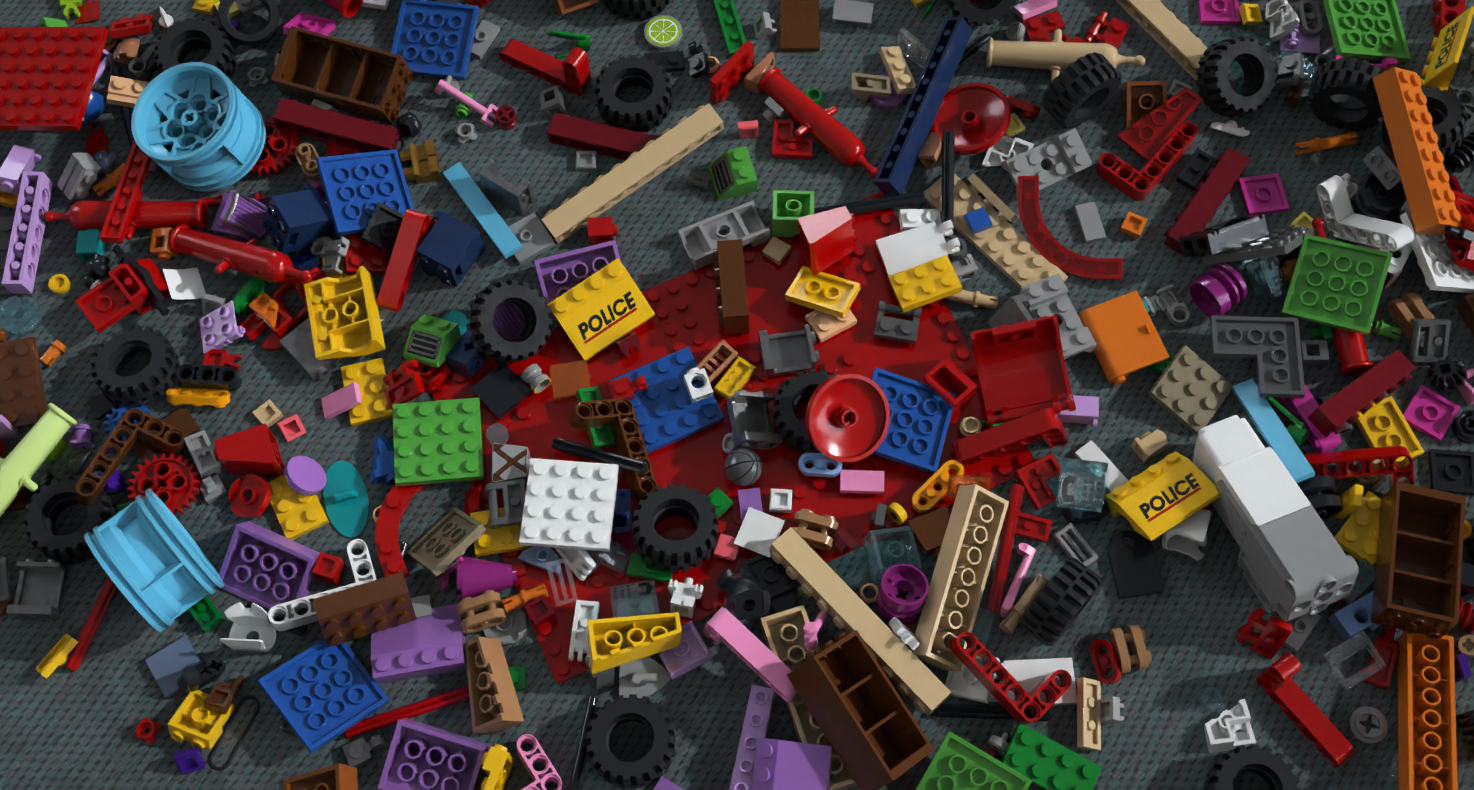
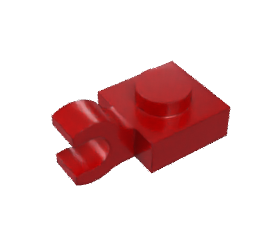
M629 376L608 382L613 399H635L634 392L648 389L645 376L637 377L633 381H630Z

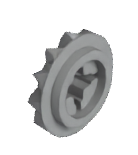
M1360 707L1352 713L1349 719L1350 731L1355 735V739L1363 741L1364 744H1375L1381 741L1387 733L1388 725L1384 715L1373 707ZM1369 718L1370 725H1372L1374 728H1371L1366 733V727L1363 726L1361 723L1366 722Z

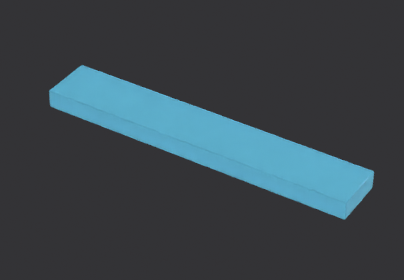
M460 162L443 172L445 178L505 259L523 248L522 244Z
M1249 379L1232 386L1234 394L1268 446L1275 451L1295 482L1298 483L1315 476V471L1265 397H1259L1258 386L1254 380Z

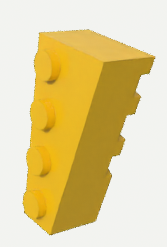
M679 612L587 620L586 635L591 673L595 674L680 646L682 628Z

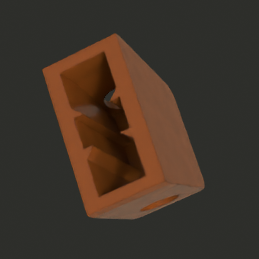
M947 507L907 521L906 529L924 557L935 554L938 559L950 518Z

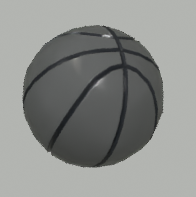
M749 448L733 450L727 456L724 464L726 477L729 481L739 486H748L755 483L761 476L763 469L760 456Z

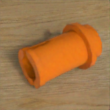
M57 339L54 342H50L52 345L39 358L49 367L52 366L53 362L62 352H66V346Z

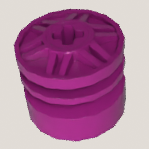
M1226 263L1216 264L1213 269L1207 271L1206 275L1200 276L1189 286L1193 302L1209 318L1211 316H1223L1231 307L1236 306L1248 295L1247 286L1241 275Z
M908 564L893 565L885 571L881 578L876 599L878 612L884 619L890 621L893 617H896L903 624H908L918 619L922 612L929 586L923 572Z

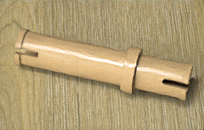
M963 290L944 299L967 303L975 308L979 306L996 310L999 298L981 294L980 291L970 292Z
M1037 574L1019 601L1012 605L1007 617L999 625L1005 633H1013L1027 609L1049 582L1046 577Z

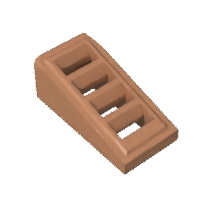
M770 52L744 78V89L759 93L758 84L760 79L775 65V55L773 52Z
M722 339L696 367L700 370L705 366L712 373L711 376L707 374L711 383L737 358L738 352ZM722 351L728 358L725 359L718 352ZM716 356L723 363L720 365L713 357ZM709 361L717 367L716 370L708 364Z

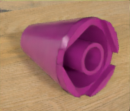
M461 556L463 561L457 566V589H459V592H462V595H458V601L467 597L474 598L480 596L481 593L487 590L497 592L513 588V583H517V569L512 570V565Z

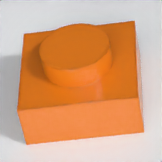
M1128 211L1120 232L1139 239L1148 219Z

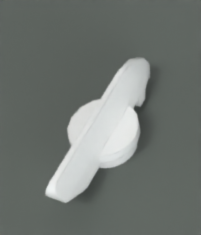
M160 6L161 17L159 18V24L164 28H168L173 25L174 20Z
M1229 120L1225 124L1214 122L1210 126L1212 129L1244 137L1250 134V131L1245 130L1244 127L1238 128L1237 123L1233 120Z

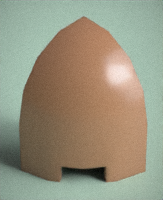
M127 38L121 41L114 51L112 61L128 66L131 60L137 58L140 39Z
M934 132L929 134L918 155V158L927 170L934 168L942 153V140Z

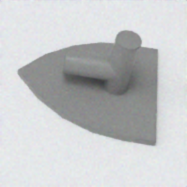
M649 657L619 665V696L623 695L624 698H629L630 694H637V698L649 696L661 689L671 677L661 664Z

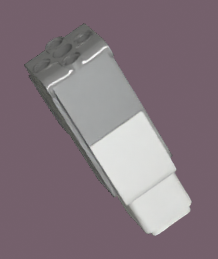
M1237 415L1201 428L1198 432L1192 462L1217 486L1215 488L1219 492L1220 497L1213 501L1212 505L1241 549L1237 559L1238 566L1242 567L1245 579L1268 613L1277 611L1280 617L1287 622L1307 613L1311 615L1318 614L1326 609L1329 604L1348 597L1359 573L1358 565L1352 556L1344 553L1271 447L1265 448L1245 418L1240 419Z

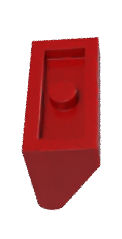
M291 276L271 295L273 300L279 305L278 307L296 322L290 329L300 325L309 318L304 285L299 278ZM297 289L306 307L293 318L282 296Z
M948 358L943 359L922 378L953 409L968 401L974 395L977 385ZM940 375L961 395L955 399L933 378Z

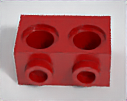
M1434 0L1432 5V11H1435L1432 19V27H1435L1434 35H1439L1441 29L1465 11L1466 0Z

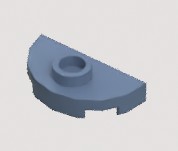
M530 546L518 557L519 561L560 576V558L550 547Z

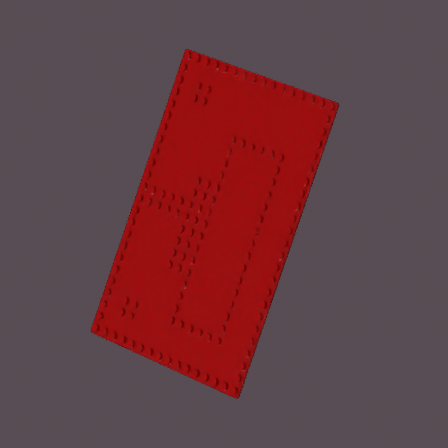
M877 193L863 200L880 198L885 196L883 193ZM892 208L853 214L855 218L853 229L857 237V241L854 242L855 250L822 272L860 283V291L849 308L857 319V324L820 343L815 335L816 343L813 344L814 350H818L820 362L816 363L815 372L821 373V370L828 371L827 374L830 376L833 373L836 375L854 373L871 379L873 370L877 367L926 384L922 378L943 359L948 358L977 385L974 395L968 401L952 410L938 465L939 469L947 461L956 460L952 443L965 438L959 429L960 422L966 417H975L979 421L987 420L974 352L943 299L921 306L916 344L874 338L880 301L900 306L889 283L888 275L876 246V240L903 231L900 229L899 220ZM800 235L776 237L791 246L790 252L780 265L762 255V251L770 240L754 247L750 246L743 249L749 311V333L724 335L723 327L719 328L714 263L641 292L654 311L655 316L631 331L638 335L641 351L636 352L633 346L630 347L629 353L631 357L629 358L625 357L620 350H617L613 343L585 362L562 326L551 329V335L545 338L547 343L544 348L538 349L539 353L526 360L511 363L504 362L523 382L524 380L521 378L523 371L530 365L537 364L542 369L541 372L551 379V382L540 393L535 394L531 389L532 394L501 420L480 401L484 479L475 480V487L479 484L482 485L480 504L482 511L489 510V498L485 485L492 483L493 443L528 447L530 458L602 463L555 450L551 446L553 439L557 437L592 447L587 428L576 429L568 422L569 414L579 403L576 396L577 389L598 386L602 400L613 399L608 384L612 379L686 347H689L698 365L723 339L738 352L739 357L755 366L756 371L741 390H746L747 392L764 391L765 393L773 394L774 399L768 403L773 432L778 433L774 426L775 396L778 395L780 386L786 385V380L790 376L796 378V374L765 378L759 345V331L767 330L768 335L804 330L805 325L809 324L805 320V315L815 311V309L785 300V294L802 266L809 268L801 250ZM884 312L886 317L913 321L914 318L912 316ZM722 351L718 352L725 359L728 358ZM716 356L713 357L720 365L723 363ZM487 358L472 378L450 371V374L432 391L435 401L477 398L471 391V388L500 365L501 362ZM710 361L708 362V364L713 369H717V367L713 363H711ZM734 361L710 383L713 396L724 416V421L648 454L657 487L667 488L668 484L680 487V484L687 485V489L690 490L694 487L699 490V495L705 494L706 496L719 487L733 501V506L718 518L716 546L721 533L736 538L742 525L738 490L760 488L763 512L785 521L779 537L790 527H799L793 521L797 511L809 509L814 514L820 516H833L839 524L837 531L843 526L861 543L857 549L906 528L908 520L947 507V509L952 507L959 486L977 484L986 490H990L1016 478L1014 475L1016 470L1035 462L1027 445H1023L979 462L963 466L964 474L962 479L927 513H919L912 507V497L933 474L871 454L859 461L842 462V470L884 471V494L840 493V474L833 478L802 474L798 468V461L803 454L797 453L796 447L790 449L786 446V440H783L773 450L752 449L762 460L763 469L761 476L751 485H736L729 481L724 472L725 460L729 454L723 451L722 441L727 433H732L727 399L714 391V387ZM705 366L701 368H705V371L709 376L712 375V373ZM940 375L933 378L947 392L956 394V398L961 395ZM810 399L801 402L794 411L797 419L805 425L806 409ZM981 425V432L992 427ZM616 444L614 447L601 449L618 454ZM811 463L805 465L807 468L813 467ZM833 465L827 466L829 470H833L835 468ZM619 468L611 540L618 544L608 553L592 575H587L584 581L578 579L554 547L550 548L560 558V576L519 561L518 557L526 549L501 553L505 564L512 565V570L517 569V583H514L518 593H521L520 590L522 589L526 591L542 583L545 584L549 597L545 598L556 615L537 627L528 613L527 616L557 683H562L576 677L588 669L585 662L587 653H584L582 662L577 661L578 652H575L573 661L568 660L576 600L599 602L598 619L670 613V602L673 595L669 593L668 583L627 576L631 552L638 554V549L635 548L633 542L634 511L637 510L638 502L633 500L630 494L623 468ZM954 471L948 472L951 476L956 475ZM936 485L934 489L939 491L941 487ZM771 488L792 490L791 513L769 512ZM503 491L497 493L498 508H503ZM920 500L919 504L926 505V502L924 500ZM895 502L906 511L907 520L901 525L893 522L886 511L882 533L873 531L874 524L870 523L872 510L877 511L878 503L885 504L888 507ZM679 516L664 518L654 527L660 536L672 541L687 539L697 530L692 522ZM837 533L828 535L834 539L833 545L840 539ZM740 546L736 561L733 562L714 556V551H712L707 561L702 560L701 566L697 568L691 566L690 571L683 572L681 569L677 570V573H673V581L677 580L684 583V579L689 577L693 579L692 585L698 584L700 586L702 584L704 587L702 597L695 599L693 618L679 616L681 626L689 621L695 623L719 611L717 606L725 605L727 592L720 589L716 580L728 569L734 574H739L743 561L760 554ZM832 546L831 550L811 547L825 563L855 551L850 547L843 553L839 552L834 546ZM586 550L596 564L605 553V551ZM639 583H650L652 586L651 593L639 595L640 592H646V586L639 587Z

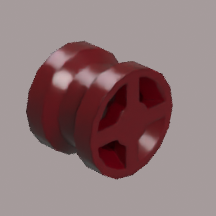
M508 105L497 109L496 119L498 126L503 130L513 129L517 124L515 110Z

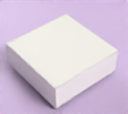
M771 488L769 512L791 513L792 490Z

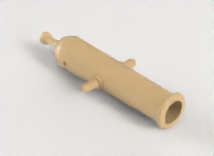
M1056 29L1052 42L993 40L990 37L987 46L986 67L990 68L993 65L1050 70L1052 72V82L1069 64L1088 53L1096 52L1102 54L1115 69L1121 64H1134L1137 67H1142L1145 64V58L1142 55H1137L1136 57L1122 56L1118 54L1117 48L1107 43L1063 42L1061 29Z

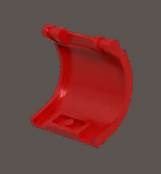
M1057 315L1044 316L1039 319L1021 321L1010 325H1001L986 330L981 329L970 333L989 427H992V424L1006 423L1046 408H1052L1056 414H1060L1064 410H1069V412L1076 410L1065 365Z

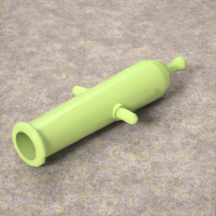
M53 403L48 404L49 409L4 459L0 457V517L23 487L32 492L38 490V485L31 480V477L71 425H77V421Z

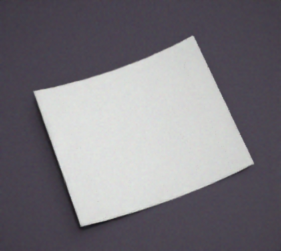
M198 268L163 269L172 299H199L206 294Z
M749 507L734 544L770 557V546L779 537L785 521Z

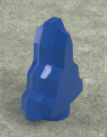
M382 434L375 437L373 449L376 456L371 461L373 469L370 471L372 484L386 482V485L392 486L395 485L394 448L391 441Z

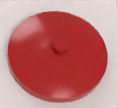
M968 83L953 88L945 94L931 127V132L937 133L943 144V133L945 131H953L955 135L954 154L972 155L983 152L994 146L1004 136L1009 127L1011 112L1008 101L1000 90L984 83Z
M854 373L834 375L821 383L812 394L805 415L806 430L811 443L821 454L839 462H855L871 455L883 442L890 422V408L883 390L870 378Z

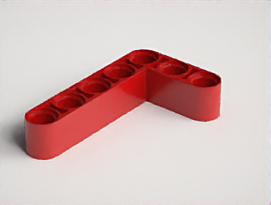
M509 39L499 53V57L503 62H509V65L520 70L525 69L527 73L533 76L542 77L544 81L555 86L559 85L560 88L568 92L577 93V96L583 94L592 79L588 55L579 47H573L565 60L561 61L515 39Z
M1192 122L1181 124L1140 172L1112 153H1103L1100 156L1096 172L1101 178L1136 201L1144 200L1193 144L1198 128Z
M412 209L406 210L377 298V305L379 307L394 312H399L402 308L418 258L416 249L424 240L425 235L430 232L438 221L434 217Z
M1046 408L957 440L952 443V448L956 461L963 466H967L1040 439H1044L1051 448L1056 447L1055 445L1058 444L1063 446L1069 440L1062 420L1052 408Z
M1403 446L1303 454L1315 471V476L1313 477L1331 476L1334 479L1389 474V490L1400 477H1406L1405 480L1400 482L1414 485L1413 459L1406 447ZM1399 457H1405L1402 461H1396ZM1376 459H1382L1379 463H1372ZM1352 461H1359L1356 465H1349ZM1329 463H1335L1331 468L1326 467Z
M962 632L950 641L951 651L1018 723L1026 725L1039 720L1072 684L1069 672L1060 669L1046 675L1028 693L971 632ZM960 638L966 641V649L961 647ZM976 656L981 657L983 660L982 666L976 663ZM992 673L997 674L999 678L998 684L992 680ZM1055 676L1061 680L1060 687L1055 683ZM1009 690L1015 695L1014 701L1008 697ZM1040 692L1045 694L1046 702L1040 699ZM1025 707L1031 712L1030 718L1026 717L1024 713Z
M1287 652L1257 677L1256 681L1259 686L1262 685L1265 688V693L1275 704L1278 703L1281 706L1280 709L1292 722H1296V727L1304 736L1314 742L1313 746L1325 759L1328 758L1331 761L1329 763L1333 767L1338 768L1355 753V750L1343 734L1291 679L1302 667L1297 658Z

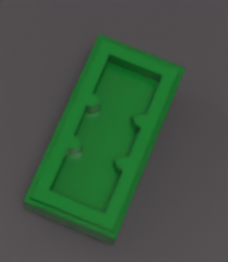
M631 552L627 576L669 583V580L672 579L673 573H670L669 569H665L664 572L657 570V565L650 566L646 563V557L643 559L639 554Z

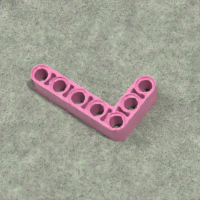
M721 607L706 623L703 634L708 639L711 638L716 646L722 641L782 699L790 703L798 694L787 677V674L792 672V670L727 609Z
M524 734L519 737L517 741L518 757L534 781L521 790H547L545 785L549 782L557 784L558 787L555 790H562V780L537 739L530 734ZM529 743L533 746V749L525 752L521 749V746ZM536 763H543L545 765V769L542 771H536L534 770L533 765Z

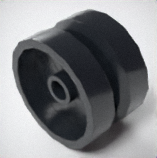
M1374 173L1369 174L1365 177L1354 196L1353 207L1355 213L1393 221L1407 199L1403 184L1400 182L1391 190H1387Z
M1316 476L1297 483L1321 519L1331 517L1343 509L1340 497L1334 494L1337 491L1334 477Z

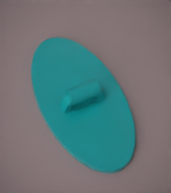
M340 460L334 462L326 472L327 481L323 488L324 504L328 517L335 529L345 537L354 538L360 535L366 527L369 516V498L365 483L358 470L349 462Z

